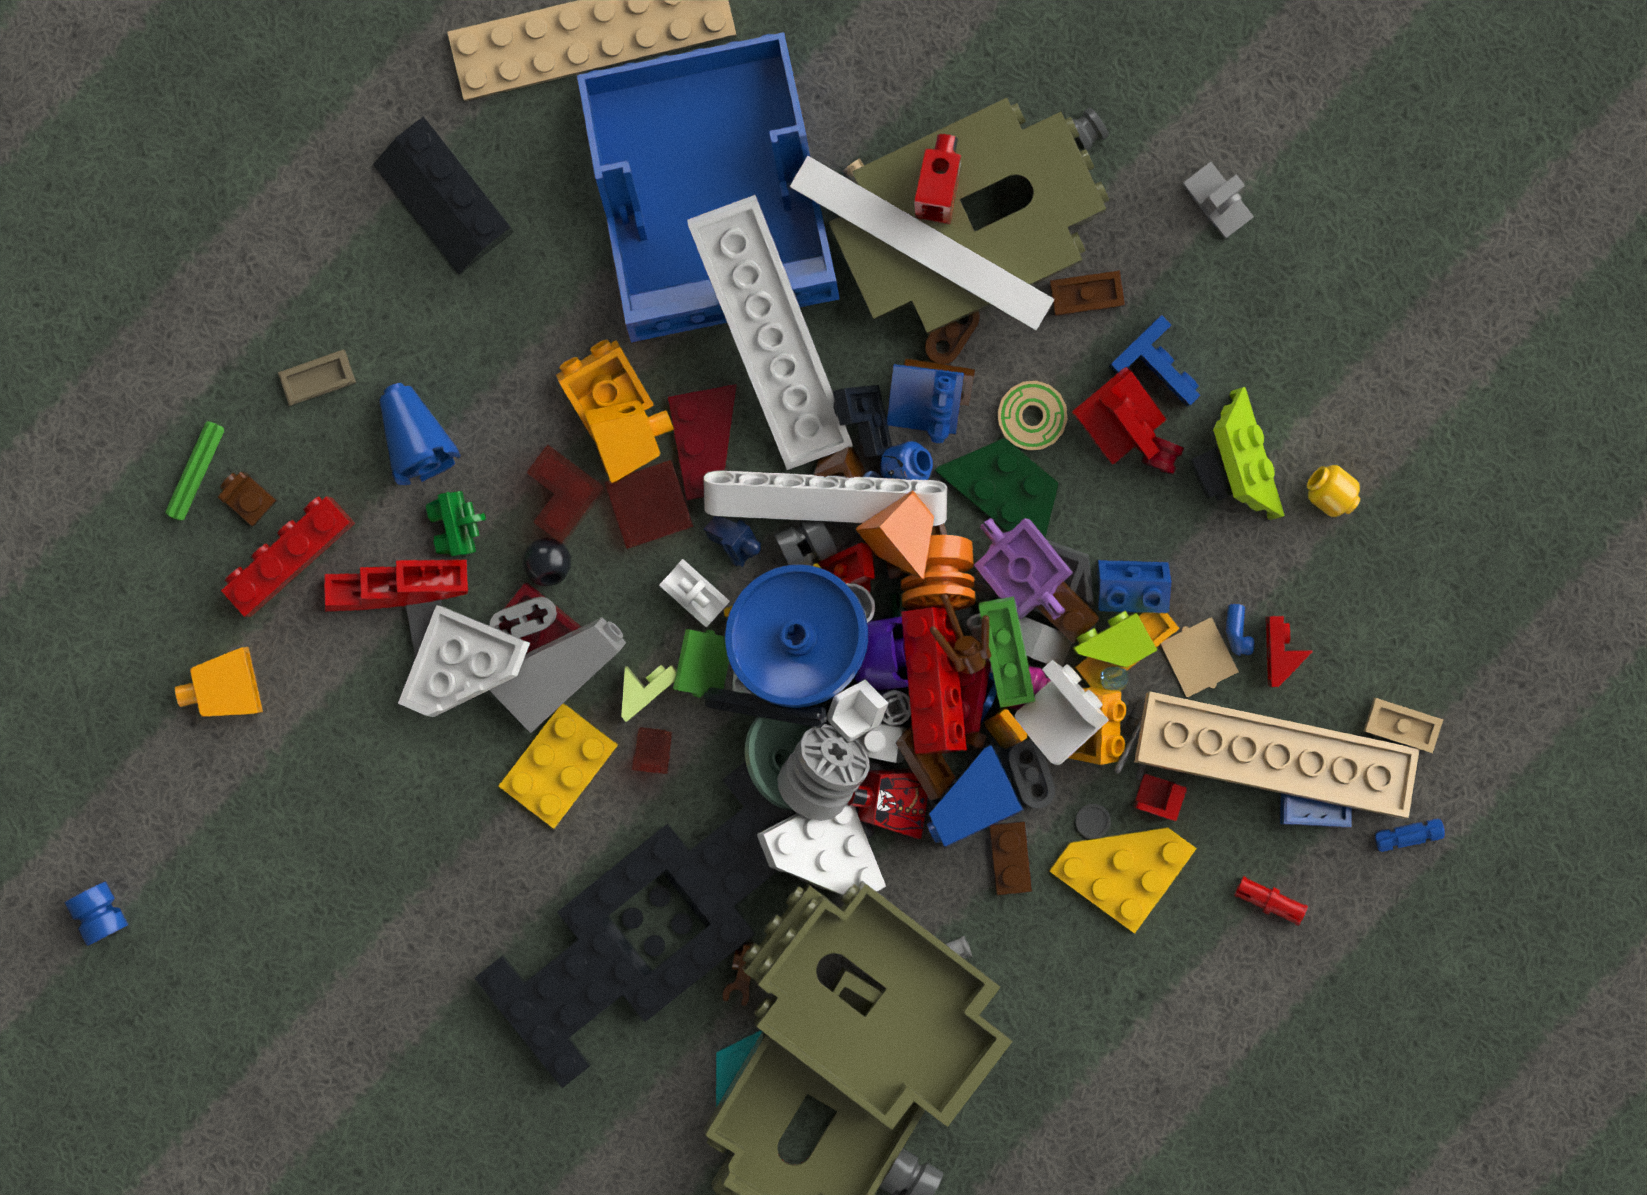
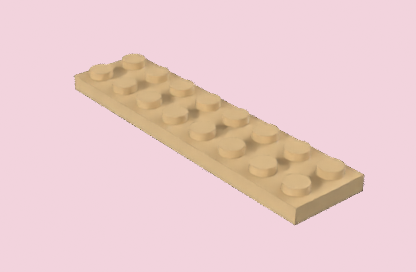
M577 0L447 32L464 101L737 36L728 0Z
M1148 692L1146 693L1134 762L1406 819L1409 818L1419 749Z

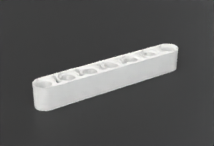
M713 471L704 476V509L707 514L713 516L864 523L913 490L933 514V526L945 523L947 520V486L940 481L871 477L846 478L845 476H827L824 478V476L806 474Z

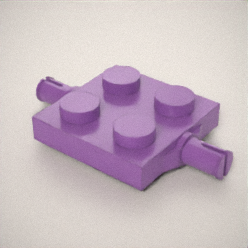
M992 518L985 521V524H982L980 529L984 531L992 541V544L987 553L974 564L976 569L1000 599L1014 596L1019 619H1022L1034 607L1039 605L1044 606L1053 620L1059 618L1060 614L1065 612V609L1059 604L1053 594L1057 587L1073 572L1030 519L1025 518L1013 530L1002 533Z

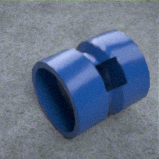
M106 881L64 902L72 919L80 920L81 925L78 930L86 946L128 926L121 909L112 906L115 898Z

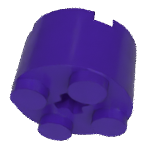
M902 616L869 621L867 623L868 644L866 654L860 669L855 675L857 684L866 680L877 692L907 688L908 677Z

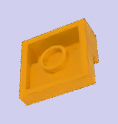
M606 339L596 343L590 349L591 355L580 361L578 357L565 361L559 367L561 372L556 374L559 384L592 439L593 436L584 412L635 400L641 402L644 410L654 406L617 340L610 343Z
M1099 687L1082 688L1085 692L1088 689L1091 690L1102 702L1103 705L1099 709L1109 721L1068 758L1098 765L1118 762L1119 756L1122 755L1125 749V740L1120 736V721L1126 715V705L1121 701V691Z

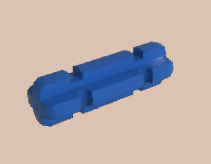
M1437 818L1426 821L1427 824L1425 825L1422 822L1395 827L1393 832H1390L1389 829L1377 831L1375 833V843L1378 850L1383 852L1393 850L1395 845L1398 848L1425 843V839L1428 838L1430 841L1443 839L1445 836L1441 819Z

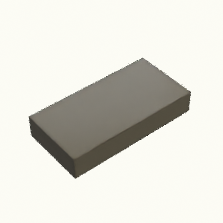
M344 349L278 372L289 406L356 383Z

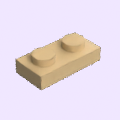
M1374 698L1363 731L1433 753L1443 719Z

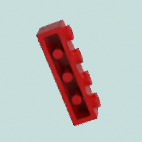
M318 496L303 509L306 513L305 516L297 523L291 520L277 532L280 538L271 546L267 543L262 545L252 554L251 558L254 561L243 570L241 567H238L224 580L228 585L221 590L222 593L244 617H252L356 524L332 497L326 496L324 499H321Z
M930 607L901 612L915 754H942L966 751L959 672L955 671L952 661L930 632V627L935 626L951 648L954 649L956 637L945 608Z

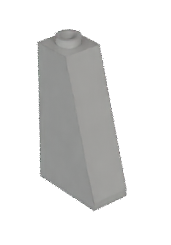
M601 617L527 653L518 676L490 689V691L531 733L626 644L623 634L614 623H607Z

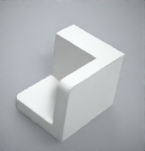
M863 680L834 696L827 714V720L848 742H851L880 726L889 703L866 680Z

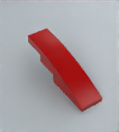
M396 560V567H360L359 574H325V612L400 607L468 594L467 560Z

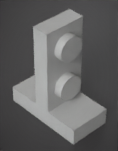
M1209 162L1182 183L1224 239L1254 217L1241 201L1242 197L1239 195V192L1245 185L1236 174L1226 181L1212 162Z

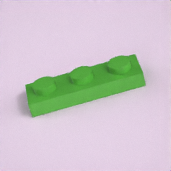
M1014 596L979 603L981 620L984 615L989 616V649L992 655L990 662L1000 708L1035 702L1036 697Z

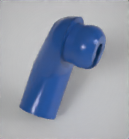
M1230 604L1227 609L1226 633L1231 651L1238 656L1241 654L1249 656L1254 650V639L1251 636L1243 637L1245 606Z

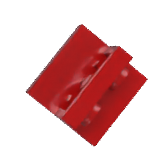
M1127 367L1123 368L1072 411L1073 415L1112 465L1134 447L1148 459L1160 451L1152 439L1156 436L1154 430L1167 419L1132 371Z

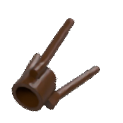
M942 594L941 599L957 639L954 649L951 648L935 626L930 627V632L952 661L956 672L961 671L966 674L978 672L985 666L986 659L992 656L989 649V616L984 615L982 617L980 644L974 637L963 635L948 595Z

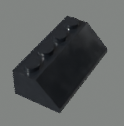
M424 116L398 135L373 164L459 275L514 233L510 225Z

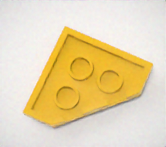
M1168 827L1069 842L1049 872L1130 931L1136 933L1197 848Z

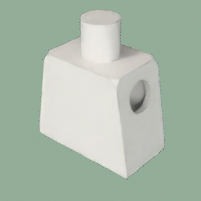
M881 723L879 727L857 739L863 744L870 758L902 763L904 756L895 742L908 727Z

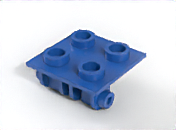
M894 364L887 416L888 426L928 431V435L934 443H943L949 434H956L964 373Z

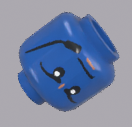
M911 441L885 450L880 462V473L883 478L928 480L933 468V460L928 450L919 443Z

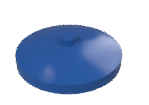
M810 565L778 567L753 580L741 592L733 604L725 631L727 656L739 680L761 699L778 706L790 708L816 705L827 701L841 692L860 669L868 644L866 615L854 592L840 578L829 571Z

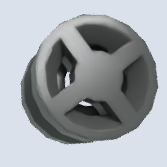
M1091 107L1084 110L1083 116L1079 119H1072L1080 135L1074 139L1082 150L1086 149L1088 151L1092 148L1093 142L1098 139L1104 140L1109 136L1104 123Z

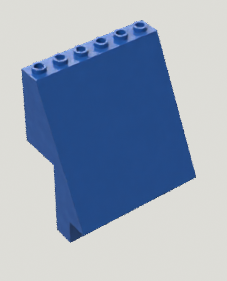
M784 32L766 34L759 38L739 42L732 41L725 45L706 49L699 48L682 54L666 55L653 60L627 63L619 67L593 70L589 73L577 75L595 179L607 218L625 323L631 342L727 323L687 220L753 195L757 197L799 307L839 299L820 204L790 187L807 156L810 157Z

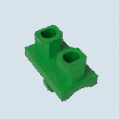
M462 491L438 494V499L426 504L428 519L431 522L443 520L446 530L445 534L434 536L433 541L436 553L451 554V556L475 553L476 548L473 538L480 536L477 523L487 520L485 513L475 515L472 502L465 503Z

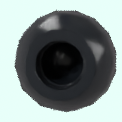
M548 537L537 539L527 547L523 555L524 571L531 581L540 586H552L562 582L571 568V555L566 546L557 539Z

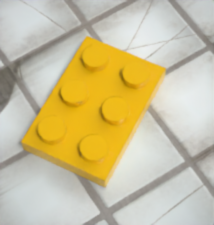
M563 703L509 771L499 787L554 829L614 752L618 744Z

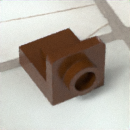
M240 472L238 475L235 473L229 475L221 484L220 489L222 493L218 496L223 503H227L253 527L277 502L270 493L246 472Z

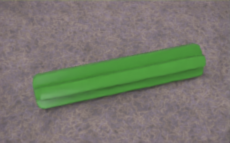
M210 421L205 423L166 509L168 516L180 521L185 519L224 433L222 426Z

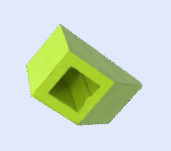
M1126 610L1107 620L1110 627L1097 633L1096 629L1093 628L1085 634L1078 636L1076 639L1079 644L1072 647L1076 654L1126 668L1157 651L1138 614L1133 613L1128 616Z

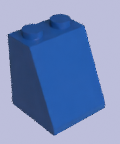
M992 745L986 747L929 814L932 822L928 823L927 826L935 843L942 842L944 847L951 846L1024 811Z

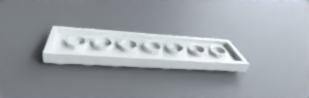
M756 195L688 219L689 229L786 469L789 470L839 452L848 446L852 447V440L846 425L840 426L839 419L835 415L833 408L834 396Z

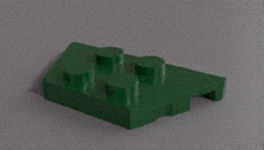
M1006 438L936 468L935 471L992 518L1006 532L1013 530L1026 518L1030 519L1044 538H1046L1059 483Z

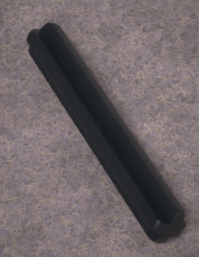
M710 687L703 696L705 706L712 709L821 728L827 722L826 709L820 706L782 707L769 703L753 694Z

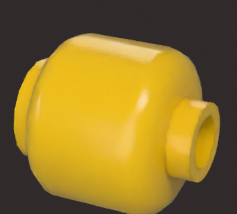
M1338 465L1321 466L1308 480V499L1330 517H1338L1344 513L1350 514L1360 502V497L1358 496L1360 491L1359 482Z

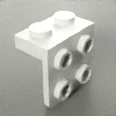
M1052 660L1042 669L1051 681L1035 695V702L1026 703L1016 712L1015 719L1047 759L1054 765H1060L1105 725L1109 719L1099 709L1103 704L1091 690L1088 689L1085 692L1080 687L1078 682L1082 679L1068 664L1062 667Z

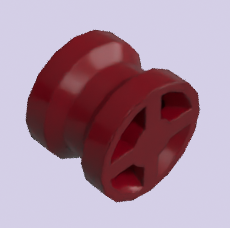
M1155 436L1152 440L1160 451L1150 459L1143 456L1141 462L1164 473L1174 475L1176 470L1174 463L1176 458L1182 455L1184 448Z

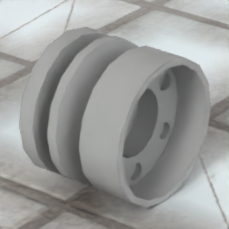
M824 724L821 728L812 727L804 733L794 752L790 754L777 777L778 790L784 801L802 816L819 821L833 819L843 811L853 793L857 791L860 784L866 778L870 768L869 756L858 739L848 742L832 725Z

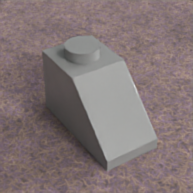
M1026 617L1019 619L1026 655L1046 664L1053 660L1063 667L1072 642L1059 630Z

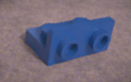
M1098 560V608L1100 611L1169 612L1171 576L1168 562Z

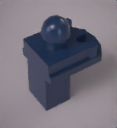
M714 516L704 528L709 540L722 545L735 566L743 567L748 558L756 556L761 551V543L757 541L749 525L745 524L742 520L735 523L722 516Z

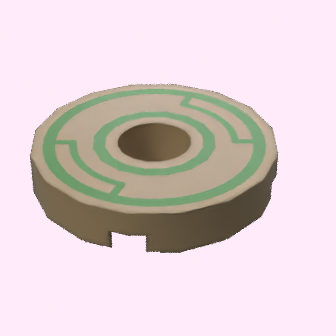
M1039 381L1021 382L1010 388L1001 399L997 412L998 424L1003 436L1014 446L1027 451L1042 450L1054 444L1063 434L1068 420L1067 407L1061 394L1051 385ZM1028 406H1036L1042 411V421L1036 426L1027 425L1022 418L1023 410Z

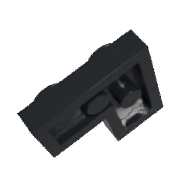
M879 385L850 387L832 391L834 396L833 408L835 415L839 419L840 426L858 424V441L861 449L864 451L865 458L882 456L885 450L892 447Z

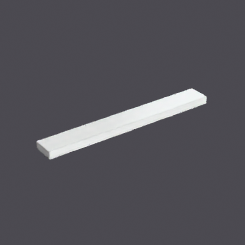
M809 156L805 159L790 185L797 192L1036 331L1055 300Z

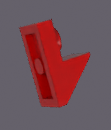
M859 543L818 562L822 569L836 575L845 584L855 583L864 587L869 593L871 592L870 580L874 579L875 576L872 549L868 544Z
M1266 616L1268 687H1279L1313 652V650L1285 651V644H1290L1289 623H1284V616Z

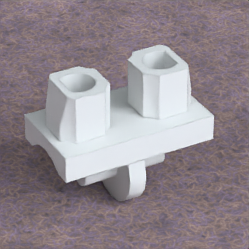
M684 559L678 563L659 585L705 627H708L730 602Z

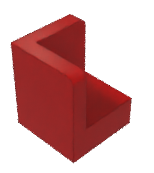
M1144 774L1133 807L1177 821L1187 787Z

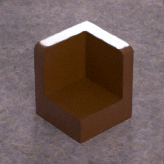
M848 446L839 452L819 458L814 476H824V478L827 476H845L846 478L863 477L866 472L854 448Z

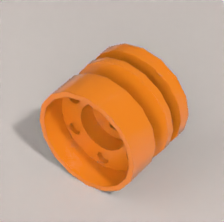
M931 535L924 580L900 568V571L911 575L901 580V590L905 591L902 594V607L907 610L930 607L944 608L941 599L942 594L948 595L954 611L974 605L975 591L971 589L974 587V577L964 573L973 568L972 541L960 536Z

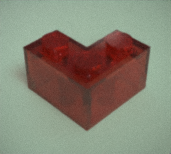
M548 444L526 472L554 493L553 497L534 520V523L562 544L568 541L607 489Z

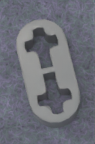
M536 597L495 613L490 620V627L509 634L506 629L501 630L499 628V624L503 621L502 616H505L507 620L519 618L520 624L511 628L510 635L520 638L550 626L556 618V607L548 598ZM535 604H538L540 609L546 608L548 612L543 617V623H541L539 618L527 620L526 615L536 610Z

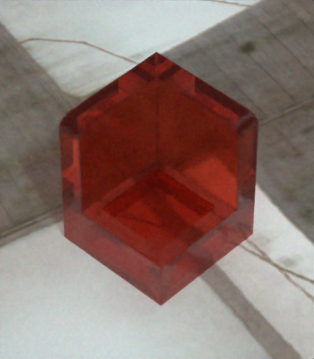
M639 728L632 770L668 774L673 731Z

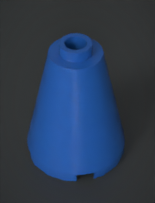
M402 383L387 387L379 401L392 476L398 485H410L409 478L421 475L420 479L422 482L454 466L455 461L453 457L459 459L461 457L458 448L411 386H404Z

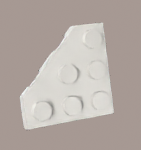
M436 605L398 704L423 715L435 717L517 677L530 643L445 607Z
M846 805L843 811L836 817L823 821L809 819L796 813L757 834L771 868L789 873L821 889L839 894L840 897L844 895L853 883L858 886L862 880L876 891L886 887L854 806Z

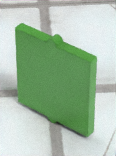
M691 629L685 630L673 687L674 690L690 692L694 697L700 698L710 687L724 688L729 665L725 636L716 635L713 630L709 629L706 632Z

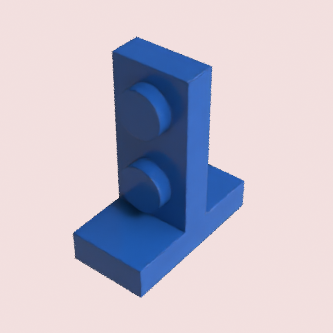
M1161 315L1109 367L1117 374L1123 368H1128L1139 357L1188 407L1200 396L1196 391L1199 385L1187 372L1184 371L1180 375L1171 365L1174 359L1161 346L1155 349L1151 345L1171 326Z

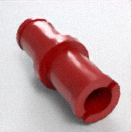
M1245 876L1242 877L1241 883L1234 894L1235 897H1239L1262 908L1263 913L1269 915L1271 912L1295 923L1297 926L1301 924V920H1303L1308 908L1307 905H1303L1280 894L1279 889L1275 887L1269 889Z

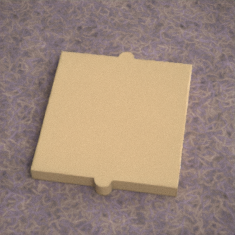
M1212 617L1190 628L1184 626L1182 632L1166 639L1160 644L1186 697L1208 687L1215 688L1216 683L1239 672Z

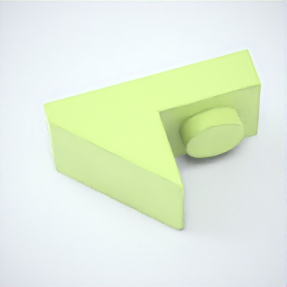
M660 665L646 677L650 683L646 687L628 666L625 667L621 716L625 722L629 721L675 682L677 670L673 665L667 669Z

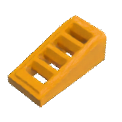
M1006 707L1000 708L984 722L987 730L1004 749L1012 747L1027 738L1028 734Z

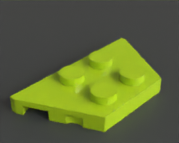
M1246 388L1233 390L1229 394L1233 401L1232 404L1223 407L1221 418L1216 422L1213 429L1233 496L1242 503L1246 502L1256 512L1265 509L1269 520L1283 517L1285 514L1273 479L1275 475L1274 467L1267 458L1263 446V431L1256 423Z

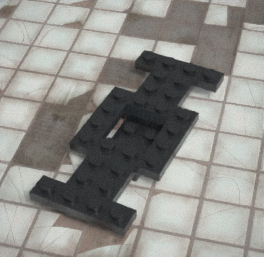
M746 761L722 779L744 807L690 850L667 823L558 910L557 913L578 940L525 982L504 955L475 977V980L562 1088L591 1065L569 1037L618 998L624 995L643 1021L646 1022L755 935V931L735 908V905L778 871L769 866L757 834L793 816L795 812L772 804L757 790L749 775ZM663 873L706 928L652 970L609 915ZM658 885L651 890L650 901L657 907H663L669 903L671 893L667 887ZM636 907L626 909L622 915L623 924L630 929L638 928L644 919L642 911ZM678 913L673 917L671 925L676 933L686 934L691 930L693 921L688 914ZM650 935L645 940L644 949L647 954L658 956L665 949V941L659 935Z

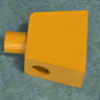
M636 400L584 412L611 483L657 458L660 455V451L655 437L674 430L666 410L647 417L641 402Z
M249 647L235 649L190 668L193 683L175 687V695L179 707L198 703L201 717L263 712Z

